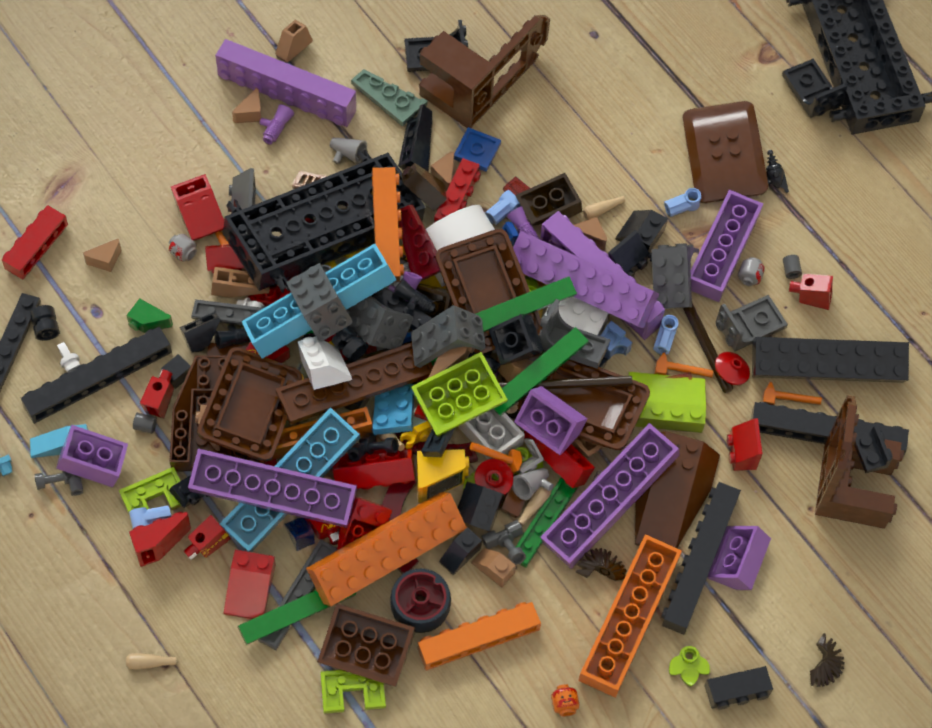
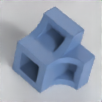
M613 321L606 326L600 335L611 340L604 355L608 360L615 354L626 356L631 351L632 342L625 337L626 332Z

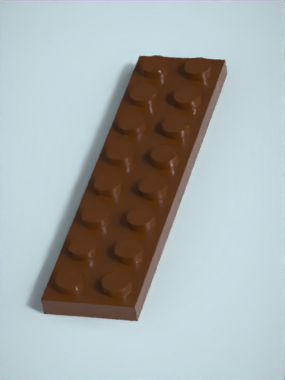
M412 343L347 364L346 366L352 377L350 381L314 390L309 378L277 388L276 395L290 425L324 414L330 407L335 410L428 378L433 365L429 362L421 368L415 366Z

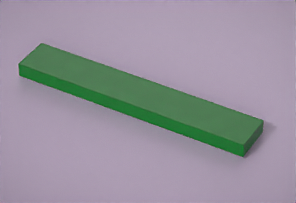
M568 276L478 312L476 315L481 317L483 332H486L490 328L517 315H528L548 307L556 299L563 301L577 295V292Z
M576 327L502 388L508 401L493 408V410L501 417L526 396L530 390L538 386L589 343L587 338Z
M562 477L559 479L551 495L542 505L516 545L526 555L525 560L520 565L527 568L542 545L540 537L560 517L579 487L572 488L566 484Z
M316 590L238 625V630L245 644L248 645L332 606L323 604ZM356 593L350 595L349 597L343 599L340 602H343L351 597H354Z

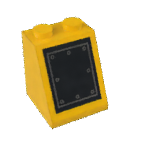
M465 449L445 450L442 457H424L421 451H417L418 503H422L440 492H447L464 484L469 468V456L465 457Z

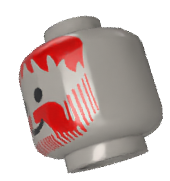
M185 234L174 235L169 240V252L179 261H190L196 255V243Z
M751 257L742 262L738 277L744 285L752 286L761 282L765 272L762 261Z

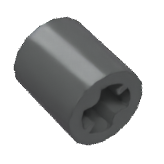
M788 255L783 258L786 278L795 279L800 277L802 270L799 256Z
M137 412L133 421V429L153 434L157 424V417Z

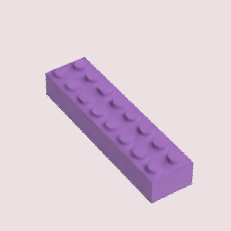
M227 39L224 40L215 55L218 76L224 80L233 81L239 86L248 87L253 91L257 88L259 93L268 95L272 99L283 101L289 106L298 107L304 112L313 113L319 118L333 121L337 125L348 127L356 113V91Z
M557 211L542 223L540 240L637 283L632 276H628L619 264H615L606 252L601 251L592 239H588L579 227H575L566 215H562ZM656 301L644 329L625 320L623 321L646 340L660 328L665 309L659 301Z
M520 231L513 249L523 274L547 285L569 276L577 292V295L573 297L644 329L659 293Z
M649 423L540 537L542 543L572 569L579 562L580 558H583L584 554L601 539L677 459L679 448Z
M198 449L188 489L204 495L348 528L357 486Z

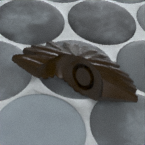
M597 548L595 550L591 549V555L586 552L584 554L586 559L580 558V562H578V566L582 569L576 570V573L586 578L595 570L603 576L617 581L625 579L626 575L623 573L627 572L626 569H622L625 565H620L622 561L615 563L617 556L610 561L612 552L608 551L607 553V549H604V551H602V548H599V551Z
M823 633L816 644L823 656L817 666L810 670L811 686H814V683H816L817 687H820V685L822 687L827 686L829 681L835 682L833 676L839 678V674L843 673L840 669H844L842 665L845 662L841 661L844 660V657L836 656L842 650L833 651L837 643H832V638L826 643L825 633Z

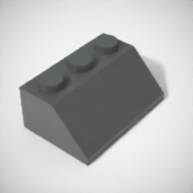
M250 168L233 177L232 185H229V196H232L230 202L234 204V199H236L242 210L255 205L256 183L254 168Z

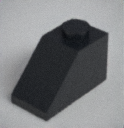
M215 312L179 327L191 353L201 352L210 345L220 323V319Z
M467 527L454 539L439 560V563L454 576L481 549L482 540Z

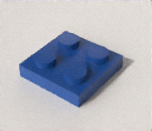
M468 127L454 153V160L461 162L462 158L480 164L479 169L487 172L501 145V140Z

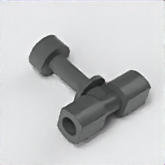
M65 471L49 476H43V473L34 474L37 490L44 489L45 484L64 481L65 484H69L71 496L83 494L81 477Z
M518 520L504 525L505 529L498 533L493 530L481 536L482 542L487 549L497 545L506 547L509 551L508 558L515 565L521 564L525 560L526 555L520 547H515L512 543L515 537L523 534L522 526Z

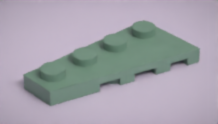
M365 69L351 79V84L401 126H404L411 117L419 113V106L421 104L428 105L427 100L419 99L413 93L405 92L399 89L397 85L389 84L383 78Z

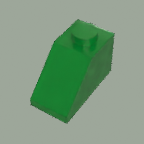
M141 298L138 299L126 315L128 325L132 329L140 330L143 333L158 327L161 329L171 328L173 325L171 315Z

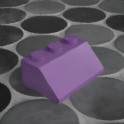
M541 386L530 390L514 423L561 455L579 436L587 418Z
M71 425L56 469L113 487L120 476L128 444Z
M727 526L707 577L735 590H752L771 538L758 526Z

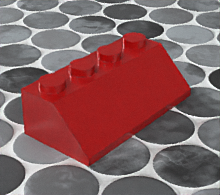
M413 447L410 449L404 448L402 451L398 450L397 453H386L385 450H374L373 454L366 452L359 461H351L348 453H346L333 466L334 479L338 482L355 485L357 489L361 488L363 490L379 485L387 487L393 483L408 484L415 480Z

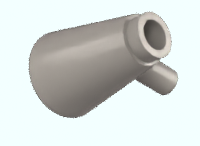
M333 137L330 141V148L337 152L333 162L339 164L342 157L345 156L356 164H360L361 161L356 154L360 150L363 153L364 149H367V142L365 140Z
M539 468L514 476L512 489L519 498L528 500L540 486L551 491L554 485L547 481L549 477L547 469Z

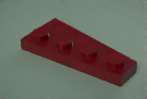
M407 205L399 209L401 210V221H398V227L402 228V242L410 272L421 276V281L440 273L436 261L437 250L414 206Z

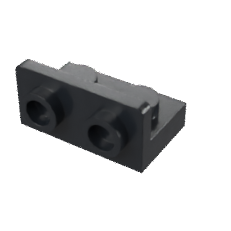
M878 425L873 426L871 431L856 435L854 447L865 473L888 468L892 460V453L886 447L884 433L879 430Z
M191 475L173 485L169 490L183 508L189 505H196L204 496L209 497V495L192 492L188 489Z

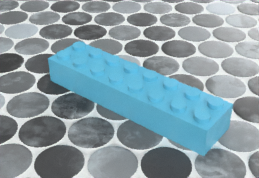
M376 244L371 245L325 272L346 310L396 281L394 274ZM292 293L287 294L241 321L253 346L262 359L312 330Z
M330 407L274 467L323 478L359 440L360 434ZM239 503L220 525L248 552H253L288 514Z

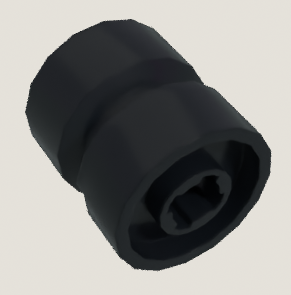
M42 305L31 310L30 317L37 340H51L60 334L54 307Z
M347 326L337 332L332 339L334 346L339 351H342V354L350 362L361 358L368 349V344L361 337H358V334L351 326Z

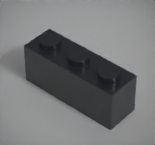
M766 666L707 679L704 685L711 709L718 708V710L726 709L730 704L737 703L738 705L748 703L749 700L756 698L758 701L769 698L773 691Z

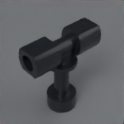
M366 433L359 440V443L354 444L347 452L351 461H359L366 452L373 454L374 450L397 453L399 443L396 437L386 438L385 442H377L374 433Z

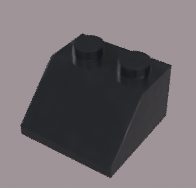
M634 210L615 239L621 242L636 230L648 252H651L665 231L668 218L653 210Z
M634 230L610 250L608 255L615 264L617 263L622 267L628 276L634 277L635 272L639 269L643 270L647 266L649 252L639 233Z
M520 314L489 329L501 365L525 360L544 351L531 315Z
M467 481L457 507L464 523L491 532L504 494Z

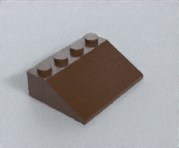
M336 603L317 663L396 687L416 632L415 627Z

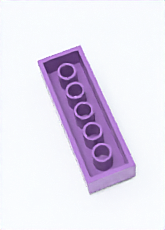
M728 191L691 269V291L720 302L760 216L763 203L734 191Z

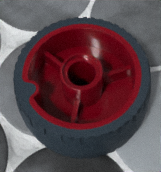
M422 568L409 570L397 579L392 588L390 596L391 611L397 622L415 627L416 633L433 631L442 625L449 614L451 607L449 587L442 576L432 570ZM417 597L426 598L421 602L416 600Z

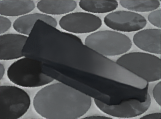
M421 104L418 115L415 118L411 117L407 121L398 167L402 170L416 163L429 172L432 111L424 104Z

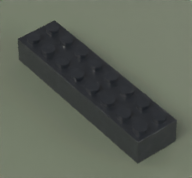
M755 337L752 340V377L904 383L909 381V342Z

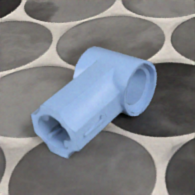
M689 188L685 194L664 201L666 213L672 217L687 210H697L700 205L701 192L696 188Z
M507 190L485 214L492 224L497 225L510 212L521 206L515 194Z
M666 315L661 321L653 350L658 354L662 355L663 352L669 354L678 328V319L675 316ZM665 325H670L673 328H667Z
M162 506L151 509L141 507L131 510L129 515L132 528L139 525L146 526L152 524L157 519L171 517L169 507Z

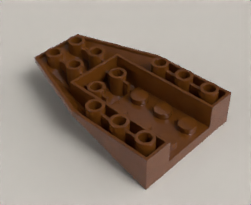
M195 355L172 412L169 462L171 468L174 467L176 471H192L198 449L251 461V457L222 446L220 451H216L208 441L200 438L197 433L198 423H195L196 412H200L201 405L208 404L227 356Z

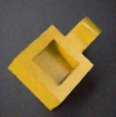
M428 421L414 426L413 431L401 434L400 441L408 440L405 448L410 449L414 444L426 441L432 427Z

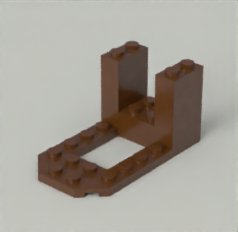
M535 15L530 21L527 20L519 32H515L511 40L501 47L500 52L497 55H493L489 61L445 31L439 36L436 35L428 47H424L420 52V65L431 73L427 78L421 80L419 95L464 127L472 128L537 60L539 56L537 53L541 45L545 46L548 40L550 18L546 15ZM521 50L519 60L513 63L505 75L502 74L494 85V76Z
M847 395L824 444L815 515L885 529L888 522L891 523L893 515H896L897 504L894 503L895 496L851 487L852 476H850V471L853 468L864 469L854 447L857 435L854 432V427L857 426L859 414H856V399L854 396ZM885 439L886 447L891 450L892 460L888 468L873 472L891 476L893 471L898 469L899 461L902 462L904 450H901L902 442Z

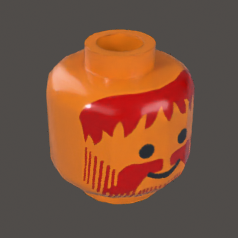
M567 684L557 686V690L551 694L555 713L560 714L561 717L576 714V710L580 707L576 689L569 687Z

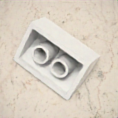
M307 337L297 341L301 362L314 390L352 380L341 353L335 346L324 340L319 341L317 337Z

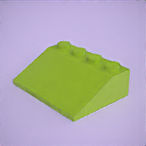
M482 352L411 386L414 397L436 436L508 401Z
M638 372L628 373V376H632L633 380L647 385L650 389L649 399L635 427H646L650 423L656 429L703 432L706 417L705 379Z

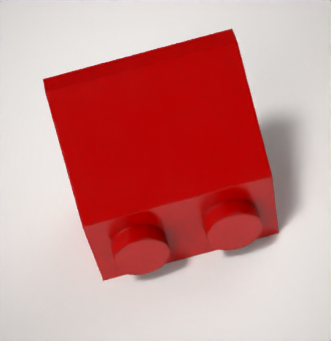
M758 418L732 427L730 434L727 435V446L731 448L729 463L733 464V471L757 470L763 455Z

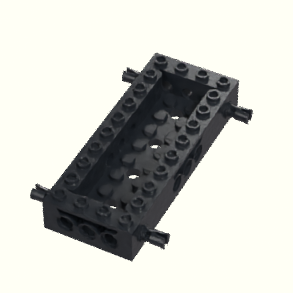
M786 0V3L789 2L788 7L802 4L833 87L835 88L842 84L847 86L841 105L842 109L829 112V116L832 118L831 122L846 119L851 135L920 121L926 107L925 104L932 103V91L920 93L883 0ZM838 9H843L846 13H843V14H842V13L838 12L837 10H838ZM849 37H853V38H855L857 41H856V42H852V41L849 40L848 38H849ZM859 66H865L868 70H862ZM870 95H877L879 99L875 100Z
M364 149L363 153L360 150L356 156L361 163L243 210L236 199H234V204L230 201L227 203L226 207L231 214L225 216L223 235L259 291L275 284L278 285L281 293L285 292V288L287 291H290L286 283L287 279L300 275L319 263L324 265L375 244L373 196L370 194L373 192L372 168L395 167L396 174H399V185H396V192H400V203H397V210L407 205H413L421 221H423L426 206L418 196L403 184L402 172L389 153L371 158L367 149ZM343 205L346 206L347 209L341 210L338 208V206ZM306 218H311V219H313L315 222H313V223H308V222L305 221V219H306ZM277 231L280 232L281 235L274 236L272 232Z

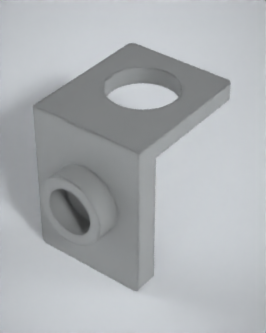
M524 439L532 457L521 464L519 471H517L518 473L530 472L537 468L538 463L544 460L532 439Z

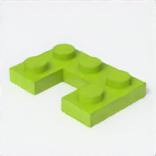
M174 467L119 490L128 513L133 509L141 507L149 509L146 502L163 494L171 510L181 507V504L169 491L173 485L180 482Z
M343 670L320 672L324 714L344 712L343 692L363 690L365 710L386 708L384 683Z

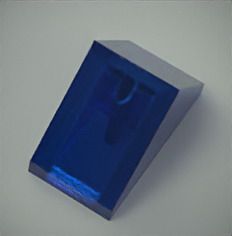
M300 517L285 523L296 551L315 544L314 531L304 518Z

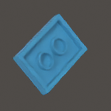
M408 384L375 396L372 428L374 435L413 431L414 394L411 386H414V384Z

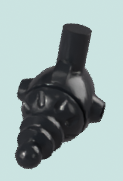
M768 150L767 154L769 157L767 159L769 161L767 163L769 165L766 168L768 186L772 184L775 188L781 187L788 193L789 189L784 169L781 164L776 162L778 159H775L776 156H773V150Z

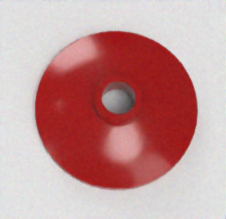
M723 352L716 358L715 369L725 382L732 385H742L747 382L750 377V369L747 362L740 355L733 352Z
M492 458L483 461L477 467L474 479L475 484L505 495L512 488L514 476L506 462ZM497 474L499 476V479L494 480L492 478V475Z

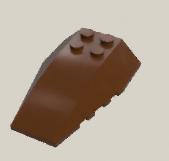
M663 431L660 433L679 448V456L635 502V545L640 546L646 534L678 548L712 489L720 454L704 441Z

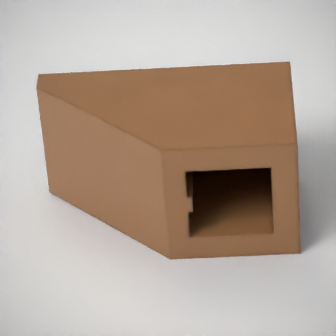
M295 19L282 30L275 53L278 58L288 63L313 42L307 26Z

